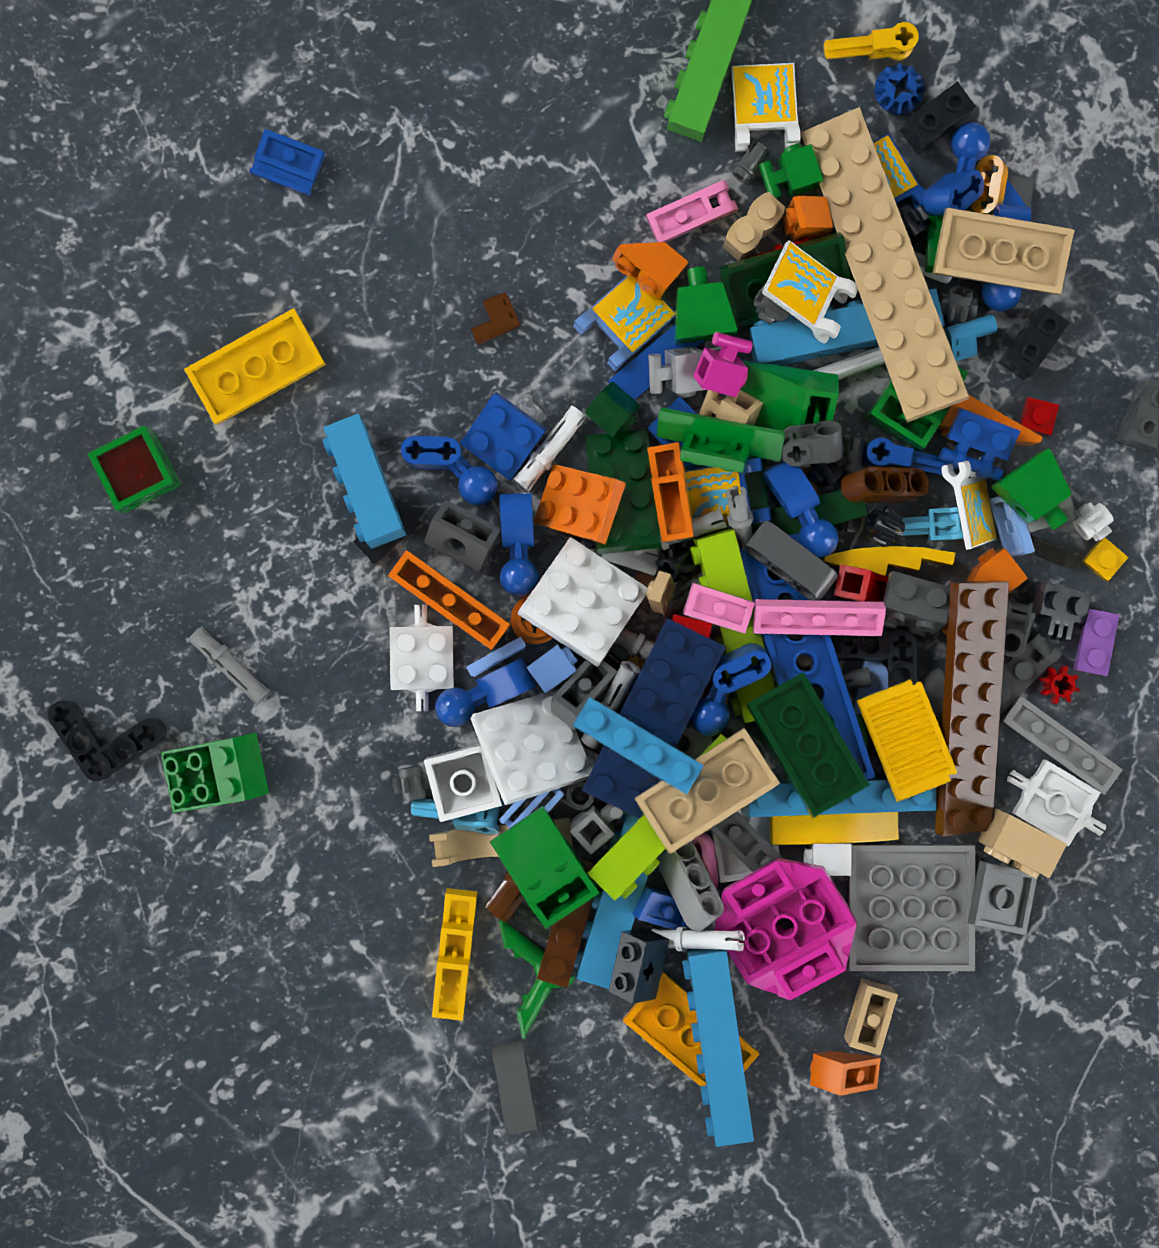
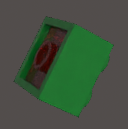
M145 425L88 453L115 510L118 512L128 513L182 486L154 429Z

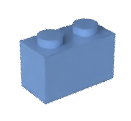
M557 644L530 664L527 669L546 694L577 671L574 664L578 660L567 646L562 649Z

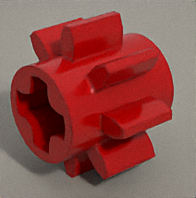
M1061 666L1058 673L1053 667H1048L1047 672L1049 674L1045 678L1038 679L1043 683L1044 687L1040 695H1052L1050 703L1057 704L1060 697L1065 702H1072L1070 695L1073 692H1080V689L1075 684V680L1079 676L1075 674L1068 675V666ZM1056 680L1064 684L1063 689L1054 686Z

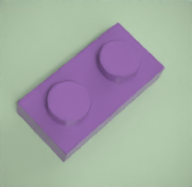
M1093 609L1088 610L1086 624H1082L1073 670L1108 676L1120 615Z

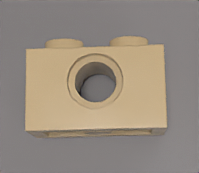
M865 978L860 979L844 1034V1039L850 1047L881 1055L898 994L891 986Z

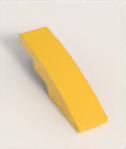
M885 546L843 551L820 558V560L836 567H840L843 564L872 570L886 576L888 566L909 571H919L921 561L951 566L954 563L956 553L924 547Z
M898 812L824 814L811 818L810 815L769 816L770 844L772 845L899 840Z
M446 888L432 1009L433 1018L463 1021L477 891Z

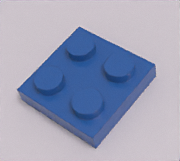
M495 392L460 444L511 481L547 429L501 394Z

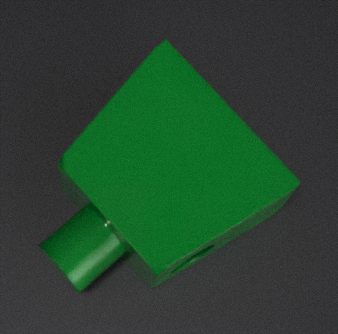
M704 266L688 269L689 286L680 287L676 292L675 344L711 340L715 332L735 336L737 326L723 283H708L706 267Z
M1049 448L1038 452L991 486L1027 523L1043 517L1049 527L1054 530L1068 521L1059 504L1071 496V491Z

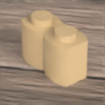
M770 192L759 196L750 206L747 215L738 219L730 227L724 240L723 248L737 261L746 259L747 256H750L756 250L761 238L768 236L777 227L784 213L785 206Z

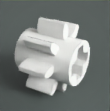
M1089 502L1075 511L1078 518L1073 521V526L1083 539L1089 540L1093 537L1095 541L1098 539L1102 540L1112 532L1108 525L1114 519L1103 504L1098 503L1093 506Z

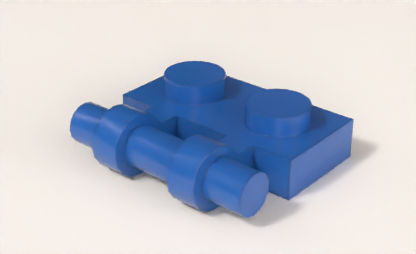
M959 407L946 436L948 439L956 441L957 445L954 451L943 447L939 459L953 464V468L960 470L958 463L969 461L971 471L975 472L977 477L982 479L989 477L999 481L1003 474V469L993 466V461L995 457L1008 461L1020 430ZM969 447L984 452L980 460L967 456Z

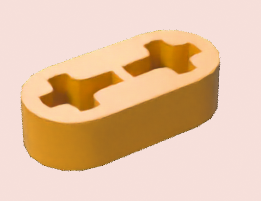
M990 155L981 159L977 165L976 170L981 173L984 180V190L982 195L971 204L972 209L976 213L993 215L996 205L1003 204L1008 178L1006 164L998 156ZM993 165H995L998 172L992 174L990 182V177L986 174V171L992 170ZM989 191V197L993 200V203L987 204L985 209L981 202L987 200Z

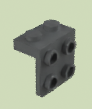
M892 571L888 577L883 600L886 607L883 630L898 629L908 631L916 639H926V637L932 636L947 624L950 587Z

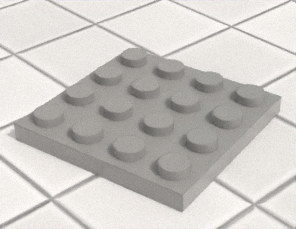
M851 844V876H848V907L855 916L857 925L849 953L848 970L975 971V925L967 923L975 886V845Z

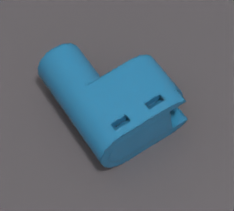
M991 314L946 327L945 334L955 361L976 356V338L996 333L997 323L994 315Z

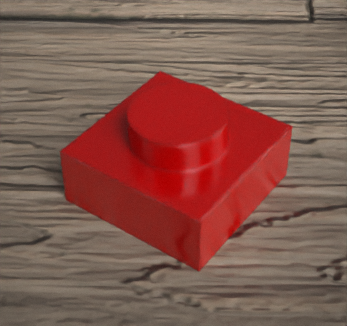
M1028 397L1025 399L1019 424L1037 434L1050 436L1053 432L1059 404Z

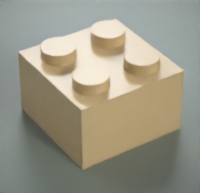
M993 808V818L987 830L982 831L977 839L978 842L986 845L983 850L984 852L1006 864H1009L1010 860L1013 859L1011 866L1036 879L1039 874L1048 878L1051 877L1067 845L1057 838L996 808Z

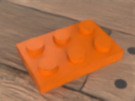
M553 464L533 523L606 544L626 483L618 479Z

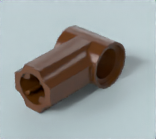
M508 871L503 876V882L485 905V908L492 915L504 922L508 921L524 899Z

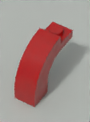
M841 564L834 596L850 601L883 602L888 576L878 574L872 570Z

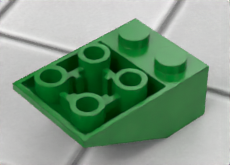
M743 361L748 367V376L745 385L740 390L763 403L754 426L783 431L792 425L798 426L822 421H833L839 396L838 374ZM793 434V440L797 439L796 434Z
M958 366L964 382L968 372ZM890 378L865 416V419L908 447L914 448V451H920L926 447L950 406L907 422Z
M256 732L160 752L173 813L241 802L269 794Z
M543 806L490 841L521 894L545 929L599 894L596 882L587 874L589 872Z

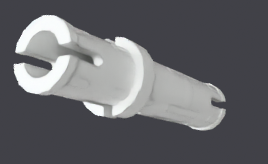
M571 405L536 451L530 453V459L513 480L529 492L545 470H550L552 461L587 417Z
M678 927L676 930H651L669 939L667 949H676L678 952H686L688 949L742 951L744 948V943L732 941H745L742 930L695 931L688 930L687 927Z

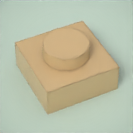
M659 571L655 581L652 580L649 583L646 597L654 612L665 615L675 590L671 574Z

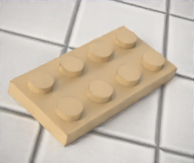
M946 208L933 274L1060 295L1062 293L1075 229Z
M745 728L695 759L704 767L688 794L662 780L634 798L669 854L780 784Z

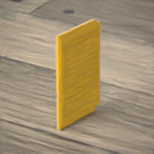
M910 679L856 700L896 802L951 781L949 775L956 774L957 770L921 681L913 685Z

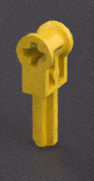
M901 22L893 28L872 30L868 36L826 40L823 46L824 56L829 60L868 55L869 60L889 57L893 60L901 61L910 56L918 42L919 34L914 25L909 22Z

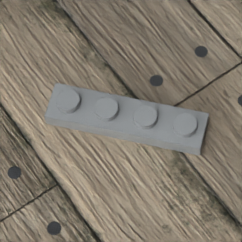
M1019 696L1011 704L1000 720L1089 786L1101 792L1100 794H1106L1123 770L1022 696Z

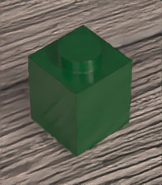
M612 381L601 390L584 413L613 438L620 430L626 433L638 419L634 414L641 405Z

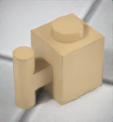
M739 390L737 397L728 395L725 398L720 397V393L707 391L699 415L711 417L712 413L716 414L715 418L755 425L763 405L761 401L742 390Z

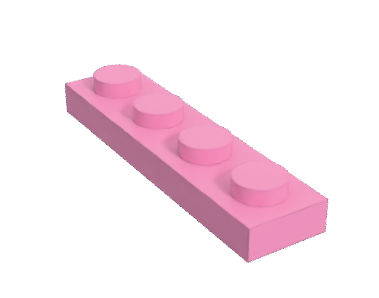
M755 599L753 632L758 634L882 636L886 607L884 602Z

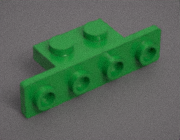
M667 408L660 409L657 426V436L659 438L684 442L680 454L681 461L691 462L698 466L706 465L721 468L728 472L743 473L749 455L780 461L782 457L785 432Z

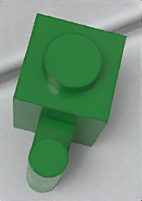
M801 143L785 148L783 150L784 153L781 154L777 162L780 169L774 172L771 161H765L758 165L767 192H770L777 200L782 198L779 188L781 185L785 184L788 196L791 198L819 188V183L823 181L811 144L802 147Z

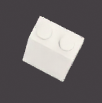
M480 743L430 756L424 760L440 822L502 806L499 789Z

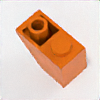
M824 196L793 197L789 207L786 209V216L782 217L785 234L791 235L792 243L806 237L812 239L829 235L833 229L827 198Z
M665 242L620 244L612 258L616 268L622 274L632 276L639 282V286L645 293L650 296H656L659 300L683 273L689 263Z

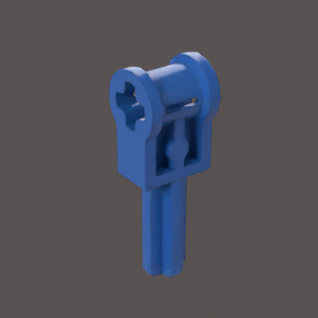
M876 438L864 446L863 462L868 467L919 468L927 473L943 475L942 466L949 464V462L939 459L938 455L914 451V448L894 445L886 438ZM879 446L880 452L885 453V456L876 460L877 455L872 453V450Z

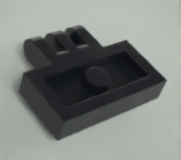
M1038 581L1032 613L1043 615L1039 631L1040 636L1064 643L1069 642L1074 623L1086 624L1091 594Z

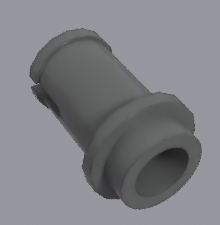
M753 141L740 162L734 163L733 176L744 184H747L749 180L753 181L755 179L754 173L759 168L758 165L770 154L769 150L760 142Z

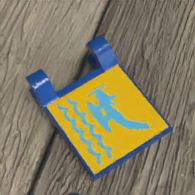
M888 133L873 141L896 205L910 198L915 210L919 206H922L924 209L923 199L926 190L918 183L890 134Z
M760 457L748 459L743 473L728 472L711 466L686 470L692 518L721 509L726 528L731 527L727 519L730 511L726 491L731 487L738 486L740 495L741 487L747 490L745 473L763 470L762 459ZM747 490L748 507L753 514L752 523L770 521L772 519L770 507L752 510Z

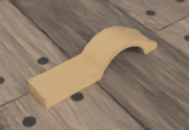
M553 818L557 827L572 846L570 818ZM498 824L500 827L499 834L495 835L457 829L429 834V841H434L436 859L431 860L432 867L450 865L468 859L499 857L490 841L509 827L506 824Z

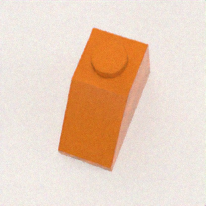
M838 1051L814 1053L810 1065V1085L840 1096L877 1089L881 1058Z

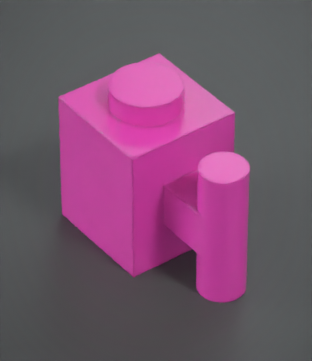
M715 332L712 344L720 346L721 350L716 351L704 347L693 377L702 389L737 397L740 388L745 385L748 376V367L737 356V353L749 354L752 350V342Z

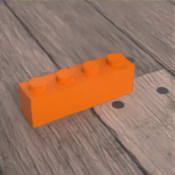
M408 550L404 552L388 575L491 650L496 647L511 626V623Z

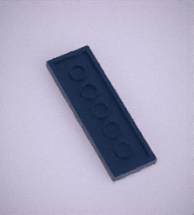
M667 617L619 715L676 748L726 646ZM603 745L582 791L640 818L643 811L634 798L655 786L660 778L606 745Z

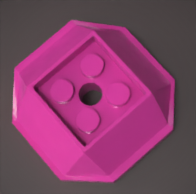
M777 858L724 888L721 897L724 912L716 919L714 931H743L745 941L732 940L744 943L743 950L726 951L747 984L778 994V996L787 1000H792L846 970L857 920L824 866ZM781 918H787L793 922L794 926L790 929H784L779 926L777 921Z

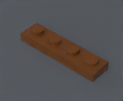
M581 859L588 871L596 865V863ZM594 897L552 925L536 979L560 987H568Z

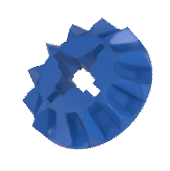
M899 62L896 65L887 66L879 74L875 82L874 93L878 104L885 111L901 115L907 114L918 107L923 99L926 86L923 84L922 74H918L914 70L913 65L906 66ZM906 79L905 89L908 93L902 92L894 99L896 87L892 83L899 84L900 81Z

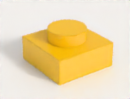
M1104 537L1093 546L1081 562L1105 582L1111 579L1129 557Z

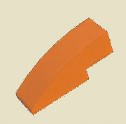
M679 442L647 448L662 542L694 537L684 461L680 460L682 447Z

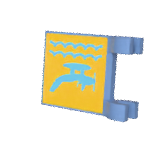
M629 275L622 279L589 310L580 315L574 321L573 328L581 336L594 323L602 329L619 348L609 357L607 365L616 372L642 346L675 318V311L663 298L659 300L656 296H650L645 293L639 286V282Z

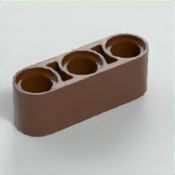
M868 467L845 475L841 481V490L844 497L850 502L902 503L926 495L930 488L928 476L919 468Z

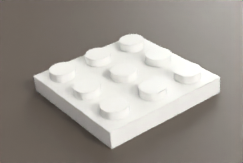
M570 537L522 605L518 615L598 667L646 596L647 587Z
M559 689L478 712L470 718L505 805L587 780L592 770L576 730L574 731L551 712L552 697Z

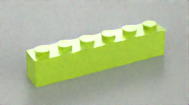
M728 528L693 538L695 546L690 547L692 559L695 565L700 564L703 575L698 578L699 585L752 601L735 531ZM754 608L746 633L716 625L719 637L714 638V640L726 646L722 656L749 643L759 644L765 650L761 634L753 632ZM756 656L750 658L753 666L758 664ZM727 670L722 671L724 679H728L730 676ZM771 671L763 678L733 692L734 697L730 698L734 716L739 715L744 723L755 721L746 704L775 688Z
M720 734L700 756L727 739ZM644 814L587 874L615 901L620 895L626 899L637 888L638 885L634 881L642 872L648 876L660 864V861L656 858L666 847Z

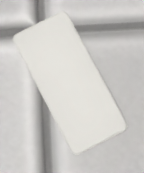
M633 551L602 554V558L606 561L651 575L656 574L657 565L655 561L659 557L646 553L635 557Z

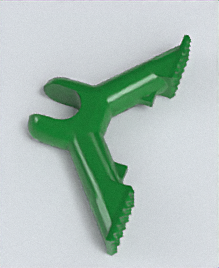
M499 920L502 944H504L503 948H510L514 953L515 959L523 958L532 965L537 978L544 951L510 924ZM571 974L568 986L574 982L575 974ZM536 979L530 992L522 995L523 1004L518 1006L516 1013L523 1039L526 1038L528 1031L552 989L560 988V986Z

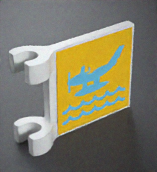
M794 63L732 66L735 152L748 151V145H750L749 131L785 130V148L800 143Z
M789 240L785 243L762 293L811 328L814 337L825 344L828 342L829 337L836 338L841 329V326L835 321L824 318L832 298L834 297L843 304L848 296L851 298L856 296L858 288L854 281L838 277Z
M969 461L958 463L960 469L958 475L953 471V464L942 466L943 477L952 484L955 490L966 549H972L996 540L997 536L986 479L977 477L976 473L971 471Z

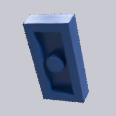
M648 886L645 887L632 913L638 920L676 930L678 927L688 928L671 893Z

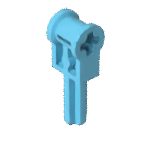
M958 507L926 510L927 516L903 517L901 520L905 524L902 536L928 535V541L964 539Z
M421 798L412 801L411 814L413 816L439 819L434 799ZM501 800L502 806L450 820L453 821V825L457 830L473 831L488 835L499 834L500 827L497 823L499 811L503 808L504 802Z

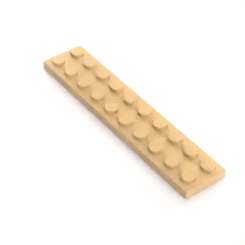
M860 107L801 132L804 145H812L823 177V181L819 183L823 196L827 198L830 215L837 233L841 232L844 235L845 255L907 422L970 399Z

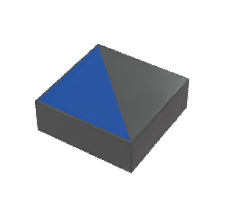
M1008 175L1003 204L1030 206L1035 179Z

